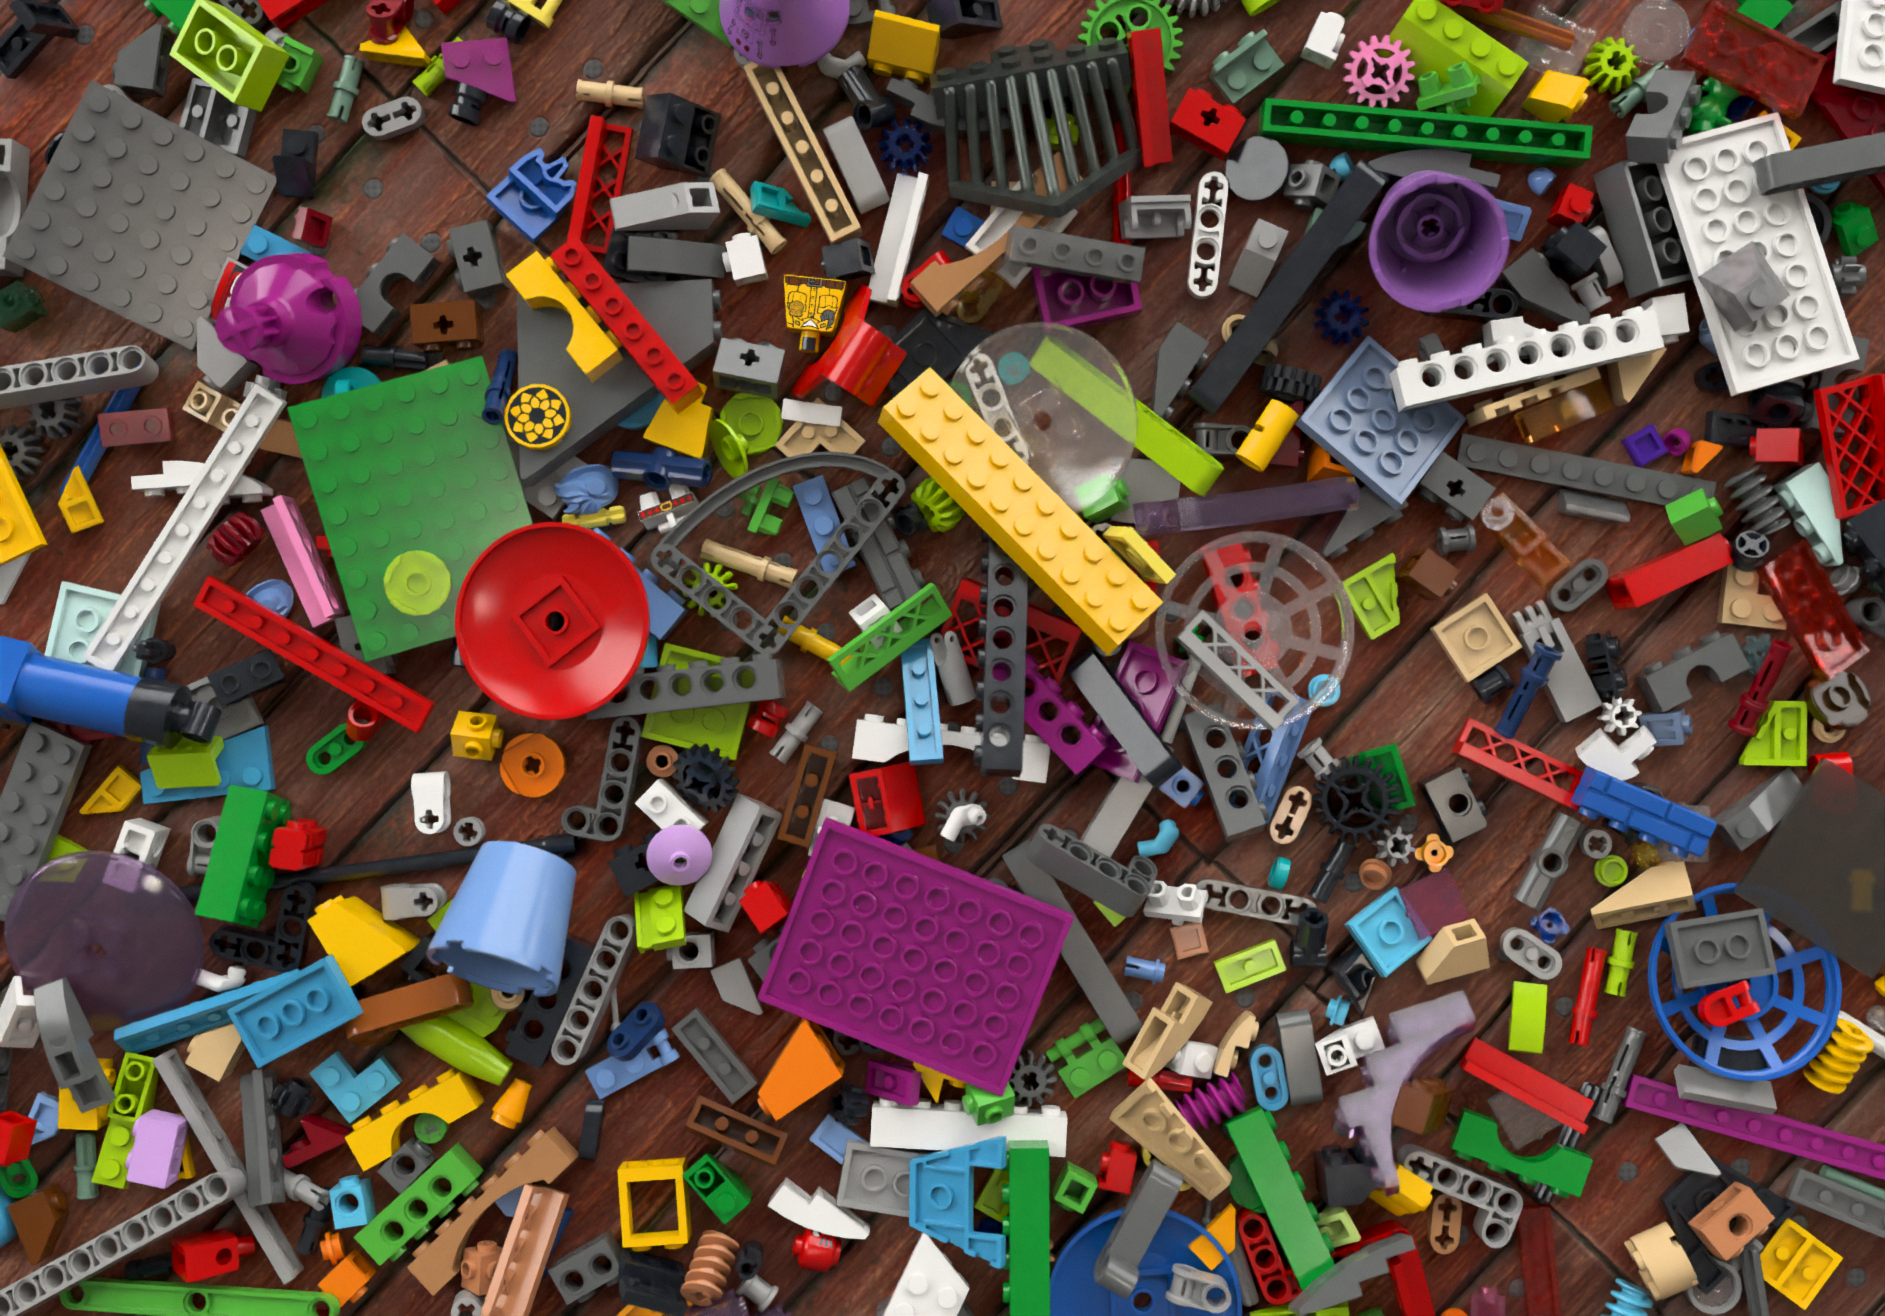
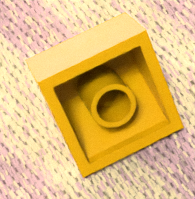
M875 10L867 57L868 67L872 68L874 73L881 76L890 77L892 74L904 76L905 79L915 84H923V81L930 83L929 75L934 72L940 48V25Z

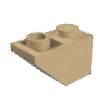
M1475 918L1443 927L1416 959V965L1427 985L1490 968L1487 940Z

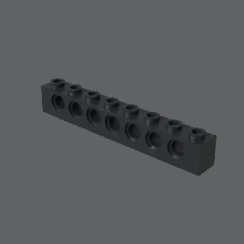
M982 529V543H987V554L981 555L980 571L981 574H986V585H980L979 604L985 605V617H979L978 636H984V648H978L977 668H983V680H977L976 700H982V713L976 712L975 732L981 733V744L974 747V765H980L979 775L1020 777L1023 769L1028 574L1008 554H1001L996 548L999 545ZM1005 575L1011 579L1012 583L1002 586L997 583L995 578ZM999 606L1006 607L1010 610L1011 615L1000 617L995 613L994 609ZM1005 638L1010 643V647L999 649L994 645L993 640ZM1002 669L1008 673L1009 679L998 681L993 677L992 672ZM995 701H1001L1007 705L1008 711L998 714L992 710L991 704ZM995 733L1002 734L1006 737L1007 744L1001 747L995 746L990 741V736Z

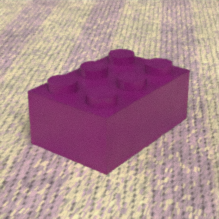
M1032 268L1031 278L1045 337L1047 335H1055L1136 317L1142 311L1137 283L1126 284Z

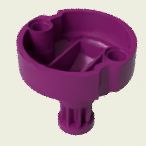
M294 252L267 256L247 267L236 281L229 307H226L219 313L216 319L215 330L218 340L223 347L233 353H242L247 360H254L263 367L264 375L283 383L299 384L331 376L341 370L351 360L360 342L362 315L356 293L345 276H334L329 271L328 261L319 256ZM333 293L337 297V305L333 301Z

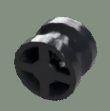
M1745 531L1739 534L1730 555L1733 560V566L1744 572L1758 570L1762 566L1770 547L1768 539L1756 531Z

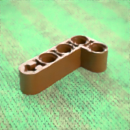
M449 973L358 1000L363 1013L344 1023L347 1039L359 1047L374 1045L386 1039L385 1033L470 1008L474 1005L470 983Z

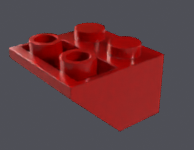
M910 761L849 774L859 829L874 836H880L926 824L915 765H910Z

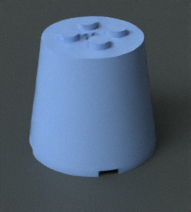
M489 841L484 843L429 944L426 953L428 959L436 965H440L443 962L448 965L446 972L489 989L521 995L523 989L534 990L533 994L537 997L555 994L560 983L577 876L576 870L560 857L536 847L509 841Z

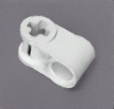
M448 772L414 773L411 780V790L414 799V821L416 827L425 834L444 832L451 824L452 818L450 806L451 783ZM428 816H438L439 821L435 823L428 822Z

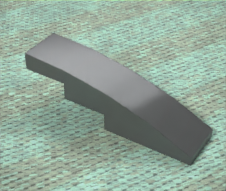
M1403 1233L1395 1234L1370 1244L1339 1261L1310 1283L1288 1305L1290 1312L1303 1316L1363 1296L1359 1282L1389 1273L1386 1262L1387 1258L1416 1249L1412 1236Z

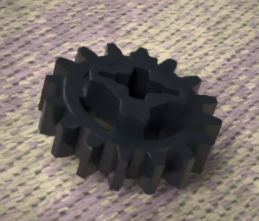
M696 743L689 749L686 748L677 756L678 759L673 763L677 770L672 773V777L679 780V783L675 786L676 789H683L685 792L682 798L684 800L688 798L693 800L692 807L696 808L700 804L704 812H708L712 808L716 813L720 809L726 808L739 793L735 786L740 783V779L733 777V773L737 768L728 766L727 763L730 758L728 756L721 758L719 756V748L711 752L708 744L705 743L699 747Z

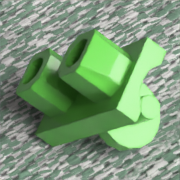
M1466 61L1449 67L1447 73L1450 82L1441 84L1437 71L1422 74L1418 79L1420 96L1416 101L1418 111L1436 106L1437 113L1461 115V109L1470 106L1469 97L1476 95L1477 86L1482 83L1480 75H1473Z
M775 478L767 482L760 499H758V495L762 487L759 485L752 488L749 494L743 493L737 498L745 501L741 510L742 514L750 516L754 505L757 506L747 530L758 535L762 532L767 535L777 536L783 520L768 513L773 503L789 509L795 493L782 485L779 479Z

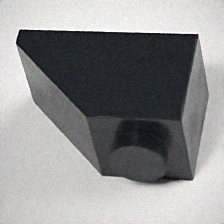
M933 0L926 4L929 23L940 25V38L958 39L998 31L1003 28L998 0Z

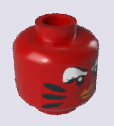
M805 1228L802 1235H795L792 1254L797 1255V1262L801 1268L827 1272L832 1266H837L842 1242L837 1239V1236Z

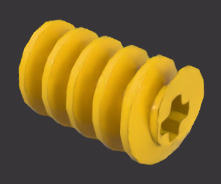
M1837 1019L1836 1025L1842 1031L1833 1029L1830 1036L1835 1041L1828 1039L1824 1045L1828 1051L1821 1049L1816 1055L1821 1061L1816 1059L1810 1060L1809 1065L1814 1071L1806 1069L1803 1071L1805 1077L1814 1086L1833 1094H1840L1845 1091L1846 1084L1850 1083L1853 1078V1073H1857L1859 1070V1063H1863L1866 1060V1053L1871 1052L1874 1047L1872 1040L1863 1030L1844 1019Z

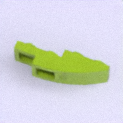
M125 1052L114 1089L116 1098L110 1103L106 1116L110 1117V1121L91 1181L93 1183L128 1189L130 1181H126L129 1169H126L125 1164L129 1152L134 1147L133 1127L140 1116L154 1108L159 1072L152 1061L154 1057Z

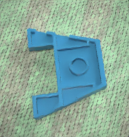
M998 1136L911 1159L909 1226L944 1243L950 1242L964 1249V1253L972 1257L979 1256L989 1261V1265L1001 1269L1006 1265V1235L974 1231L973 1214L974 1166L996 1169L1004 1168L1006 1166V1136Z

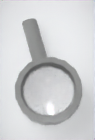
M1755 1237L1747 1244L1756 1245L1759 1248V1252L1764 1249V1246ZM1740 1255L1730 1259L1728 1262L1721 1258L1713 1257L1728 1275L1707 1295L1701 1292L1697 1285L1684 1290L1689 1302L1702 1312L1712 1315L1723 1314L1732 1309L1739 1301L1742 1291L1741 1278L1737 1273L1742 1269Z

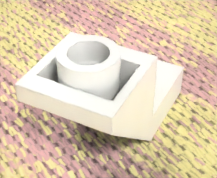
M1373 1016L1344 1025L1315 1043L1326 1075L1357 1066V1058L1385 1049Z

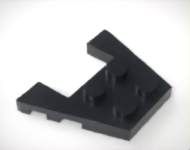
M1710 1155L1708 1156L1721 1172V1176L1714 1178L1710 1177V1175L1686 1171L1659 1196L1677 1241L1682 1246L1696 1273L1697 1281L1699 1282L1697 1286L1706 1295L1728 1274L1707 1252V1247L1687 1224L1735 1181L1752 1189L1775 1217L1769 1223L1775 1228L1782 1224L1797 1209L1793 1203L1781 1198L1774 1192L1750 1180ZM1736 1217L1731 1219L1729 1226L1736 1220Z

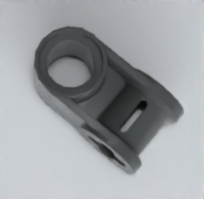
M1219 423L1193 424V430L1196 431L1195 444L1213 458L1236 457L1235 454L1238 449L1231 444L1232 435L1239 433L1247 437L1252 430L1244 425H1222ZM1206 434H1208V446H1207V447H1206Z

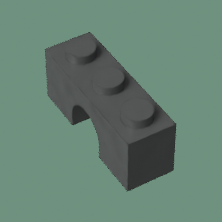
M1655 70L1646 90L1648 114H1635L1626 134L1629 162L1669 164L1674 151L1680 149L1684 128L1690 126L1692 109L1694 105L1699 104L1702 89L1701 85H1697L1696 71Z
M404 233L400 237H395L386 248L387 254L380 262L374 263L366 273L367 279L360 288L354 289L361 308L362 325L381 338L386 335L402 314L389 300V290L392 284L400 279H409L423 288L442 264Z
M1852 336L1859 360L1810 374L1804 379V389L1806 390L1804 397L1805 408L1800 418L1797 419L1799 421L1798 428L1803 432L1821 436L1813 390L1834 385L1838 374L1851 376L1863 372L1870 342L1869 339ZM1832 393L1827 394L1829 409L1834 412L1840 400ZM1847 406L1841 418L1850 424L1854 411ZM1837 426L1834 431V439L1843 437L1845 431Z
M1718 630L1710 632L1700 638L1702 643L1693 648L1690 645L1681 647L1671 653L1673 658L1663 663L1661 660H1657L1642 668L1644 673L1636 676L1635 679L1652 712H1665L1693 698L1687 687L1686 679L1690 670L1696 666L1704 671L1709 682L1720 683L1751 668L1734 634L1719 633Z

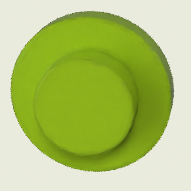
M1608 854L1597 860L1594 874L1602 885L1616 887L1627 878L1628 867L1621 857Z

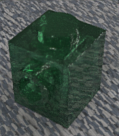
M18 280L0 290V328L17 333L46 316L48 312L43 306L45 299L42 293L35 286H30Z

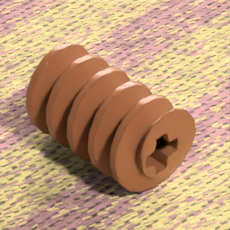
M706 1230L702 1233L697 1244L698 1248L695 1249L693 1255L694 1259L689 1266L690 1271L686 1273L685 1283L682 1284L680 1290L681 1295L687 1301L701 1307L710 1306L712 1304L711 1300L721 1299L723 1292L719 1288L725 1287L727 1283L726 1278L723 1276L730 1275L731 1268L729 1265L735 1261L733 1253L738 1252L740 1247L734 1239L714 1230Z

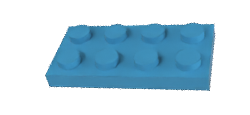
M333 954L232 1007L227 1010V1013L254 1063L259 1068L363 1013V1010Z

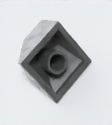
M1753 241L1697 277L1735 332L1754 322L1790 296Z

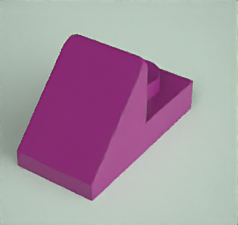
M868 1060L865 1092L907 1106L919 1105L921 1072L916 1070L913 1063Z

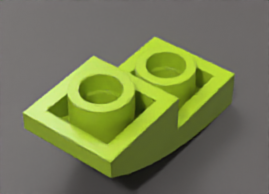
M1513 982L1508 1051L1542 1054L1546 1020L1547 985Z

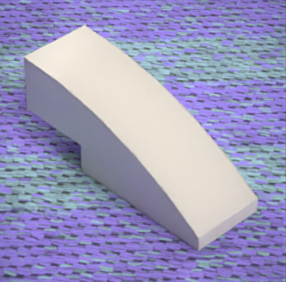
M786 1177L770 1197L768 1203L770 1208L785 1218L823 1234L842 1238L866 1239L870 1232V1225L849 1208L836 1206V1199L820 1186L810 1196Z

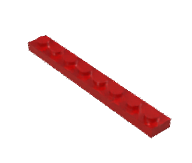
M207 576L193 603L195 607L416 733L422 731L436 705L435 702L214 576Z

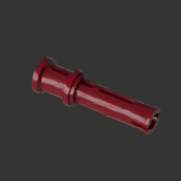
M1778 639L1771 641L1770 648L1758 669L1749 691L1741 694L1739 698L1741 704L1734 718H1730L1727 723L1728 727L1735 732L1750 737L1756 735L1758 731L1756 725L1762 713H1766L1769 709L1767 699L1790 652L1793 650L1790 644Z

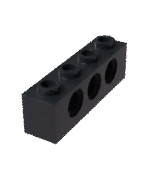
M567 932L563 961L568 963L570 974L568 976L561 975L559 987L555 993L557 998L556 1005H549L543 1000V997L535 996L533 994L534 990L531 996L526 994L518 1009V1012L522 1014L518 1025L512 1024L506 1035L505 1042L509 1043L505 1051L506 1054L539 1069L547 1063L551 1055L552 1044L596 947L595 943ZM530 1020H537L543 1025V1034H535L531 1031L529 1027Z

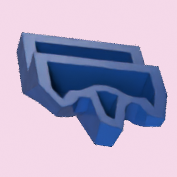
M541 147L520 158L508 169L509 175L486 195V202L533 245L560 220L573 199L577 183L573 180H562L569 167L565 156L550 164H544L545 154Z

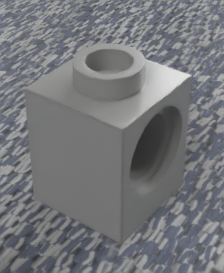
M714 930L686 932L687 942H692L698 947L697 957L691 958L686 956L682 949L683 946L666 949L667 960L673 961V969L713 967L716 963Z

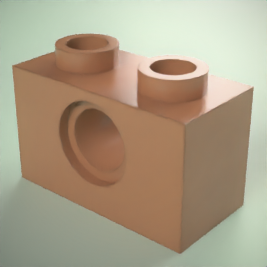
M1735 1181L1687 1224L1713 1255L1727 1261L1740 1255L1744 1250V1245L1753 1237H1758L1765 1233L1768 1229V1224L1775 1217L1750 1187ZM1736 1217V1226L1730 1230L1729 1223L1732 1218Z

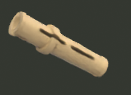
M725 168L718 170L712 175L709 182H714L717 191L748 225L747 230L749 233L757 235L772 255L778 253L787 244V240L771 224L770 218L752 213L751 199L727 173Z
M710 539L705 540L701 549L700 558L756 576L757 580L761 582L767 580L790 589L797 578V569L773 562L772 558L767 556L764 558L754 556Z

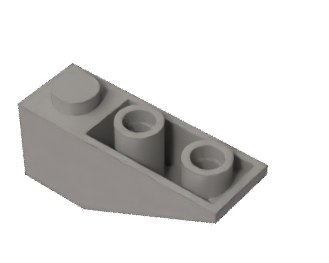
M683 182L610 199L615 231L708 229L720 213L714 182Z

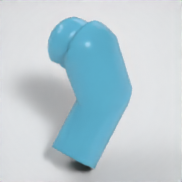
M1170 819L1163 820L1159 824L1160 832L1155 839L1137 842L1138 854L1148 857L1167 853L1179 838V829L1176 828V823Z

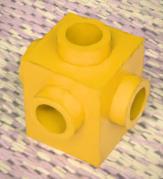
M458 711L450 733L453 756L492 761L495 749L501 748L503 742V729L498 727L497 715Z

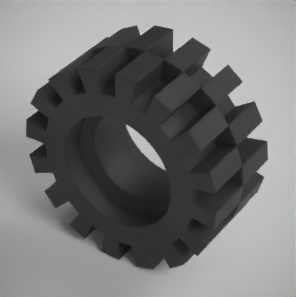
M1266 364L1258 391L1276 400L1280 399L1284 402L1292 403L1303 401V405L1308 406L1311 405L1319 394L1322 377L1318 374H1313L1311 371L1293 368V366L1287 365L1286 367L1282 364Z

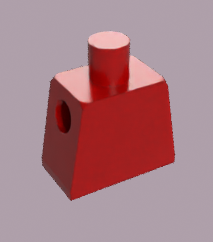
M226 1228L170 1237L173 1270L186 1283L239 1269V1257L255 1253V1242L252 1234L237 1237Z

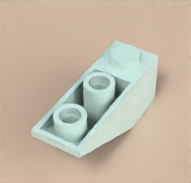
M1819 462L1805 465L1773 485L1779 498L1778 502L1794 518V527L1798 533L1809 541L1814 558L1825 567L1841 565L1843 563L1840 520L1835 517L1828 475Z

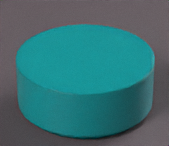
M1280 856L1275 858L1268 877L1269 887L1280 891L1283 889L1289 875L1291 860Z

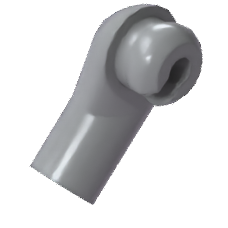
M857 51L845 60L828 53L817 60V65L822 74L838 79L841 73L848 70L851 66L861 65L863 68L867 65V62L860 51Z

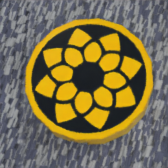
M531 384L519 389L510 397L505 408L504 422L508 433L518 444L530 450H546L557 446L571 427L572 412L568 401L557 389L545 384Z

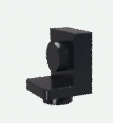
M433 932L422 938L400 966L406 971V978L414 984L436 977L422 965L428 966L431 963L426 953L435 935Z

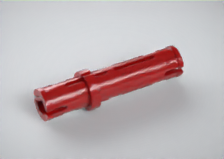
M1586 946L1576 1005L1571 1008V1013L1574 1016L1568 1038L1569 1043H1577V1045L1589 1047L1593 1019L1598 1017V1012L1595 1009L1605 958L1608 952L1606 950Z

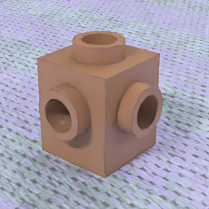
M484 1240L479 1241L477 1246L464 1248L463 1261L460 1267L462 1288L478 1296L488 1293L503 1249L497 1246V1242Z

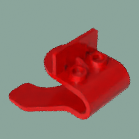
M861 284L855 290L844 308L845 318L840 331L824 355L816 363L805 367L792 388V393L800 399L803 398L822 381L829 378L869 406L875 404L906 357V352L892 343L893 341L864 322L872 293L871 288Z

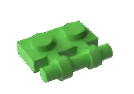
M1101 1018L1096 1019L1090 1024L1088 1022L1079 1026L1080 1030L1066 1039L1060 1038L1055 1042L1056 1045L1046 1051L1052 1063L1062 1056L1067 1063L1059 1067L1057 1071L1075 1099L1126 1067L1122 1064L1125 1056L1110 1035L1102 1041L1096 1036L1106 1029ZM1088 1041L1091 1048L1076 1057L1072 1050Z

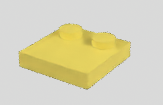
M1110 526L1102 535L1145 581L1168 584L1176 575L1132 527Z

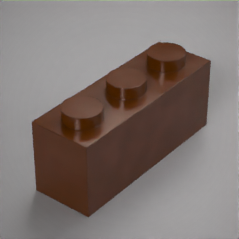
M810 743L805 744L777 839L807 848L810 847L839 752Z
M1429 1075L1427 1078L1421 1077L1420 1080L1413 1079L1412 1082L1401 1084L1390 1123L1421 1135L1444 1127L1454 1089L1446 1087L1447 1081Z
M700 1095L685 1125L686 1131L774 1170L789 1136L785 1132Z

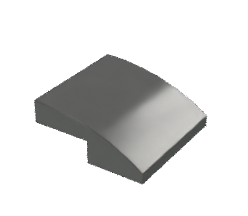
M192 78L180 127L238 157L245 158L257 111L233 103L204 80Z

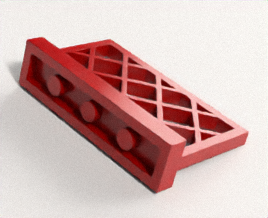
M1885 373L1864 375L1854 380L1813 390L1836 519L1860 514L1885 499ZM1857 386L1861 402L1860 405L1856 403L1853 399H1851ZM1832 393L1840 400L1834 412L1829 409L1827 394ZM1847 406L1855 412L1850 424L1841 418ZM1862 419H1864L1865 437L1857 431ZM1837 426L1845 431L1840 444L1834 439V431ZM1852 439L1861 444L1856 456L1847 451ZM1868 451L1870 454L1872 466L1871 469L1867 467L1864 463H1862ZM1842 458L1851 464L1845 476L1840 473L1839 468ZM1858 470L1867 476L1861 489L1853 483ZM1874 483L1877 494L1876 501L1868 495ZM1850 490L1856 495V498L1851 508L1847 509L1845 495Z
M964 576L950 608L952 616L945 621L940 634L944 640L947 632L960 628L967 644L961 647L962 652L969 649L971 654L970 656L963 653L965 661L977 667V656L973 647L984 643V638L971 643L964 626L979 621L980 616L985 617V613L983 614L980 608H985V605L979 604L980 585L985 584ZM961 599L973 603L979 616L962 622L957 612ZM1027 602V626L1034 628L1039 640L1027 644L1026 650L1041 644L1048 661L1040 663L1038 669L1050 665L1054 675L1053 680L1059 685L1082 629L1073 620ZM999 606L994 609L995 613L1004 617L1011 615L1010 610L1006 607ZM955 616L958 624L950 627L952 620ZM1040 631L1049 634V636L1042 638ZM1054 638L1068 642L1065 653L1051 659L1044 642ZM1061 660L1060 665L1056 671L1053 663ZM1025 678V687L1035 691L1034 682Z

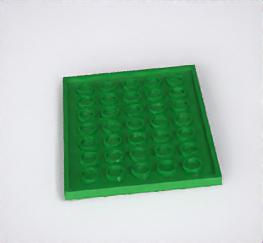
M483 356L287 407L365 662L455 637V610L458 594L475 560L487 547L503 535L515 529L533 524L503 422L491 425L482 418V411L486 403L484 394L486 388L491 385ZM423 550L435 554L445 562L451 573L452 588L449 598L440 609L428 615L413 616L399 611L390 603L385 593L383 579L387 567L397 556L408 551Z

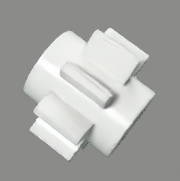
M1613 695L1612 703L1602 702L1603 705L1601 707L1604 709L1602 715H1599L1597 719L1603 720L1606 724L1605 732H1612L1616 728L1618 735L1626 736V728H1638L1635 721L1642 712L1636 711L1632 707L1634 699H1626L1622 703L1621 697L1615 700ZM1620 711H1623V717L1618 718V720H1616L1615 714L1620 713Z

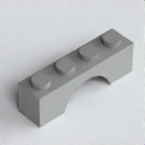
M0 138V276L23 277L24 267L2 256L27 208L30 149L13 139Z

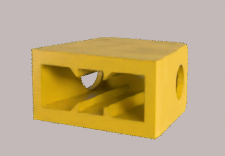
M699 383L701 390L705 395L707 386ZM703 395L678 415L664 398L643 438L648 442L669 448L689 457L706 459L710 441L709 426L714 419L715 411L711 407L702 404Z

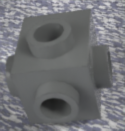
M1306 160L1305 164H1291V171L1283 196L1295 202L1294 206L1302 210L1311 211L1313 207H1326L1337 192L1341 175L1323 163L1314 160Z

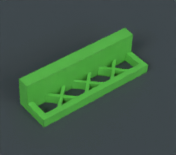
M929 583L827 658V661L834 670L831 674L836 682L850 692L950 618L952 613L936 586ZM931 595L932 598L921 606V602ZM902 616L906 617L898 623L902 628V631L899 633H894L893 630L896 620H898ZM876 635L884 636L883 644L876 649L872 643L869 644V641ZM849 655H854L852 658H850L848 661H846L840 666L839 662H841Z

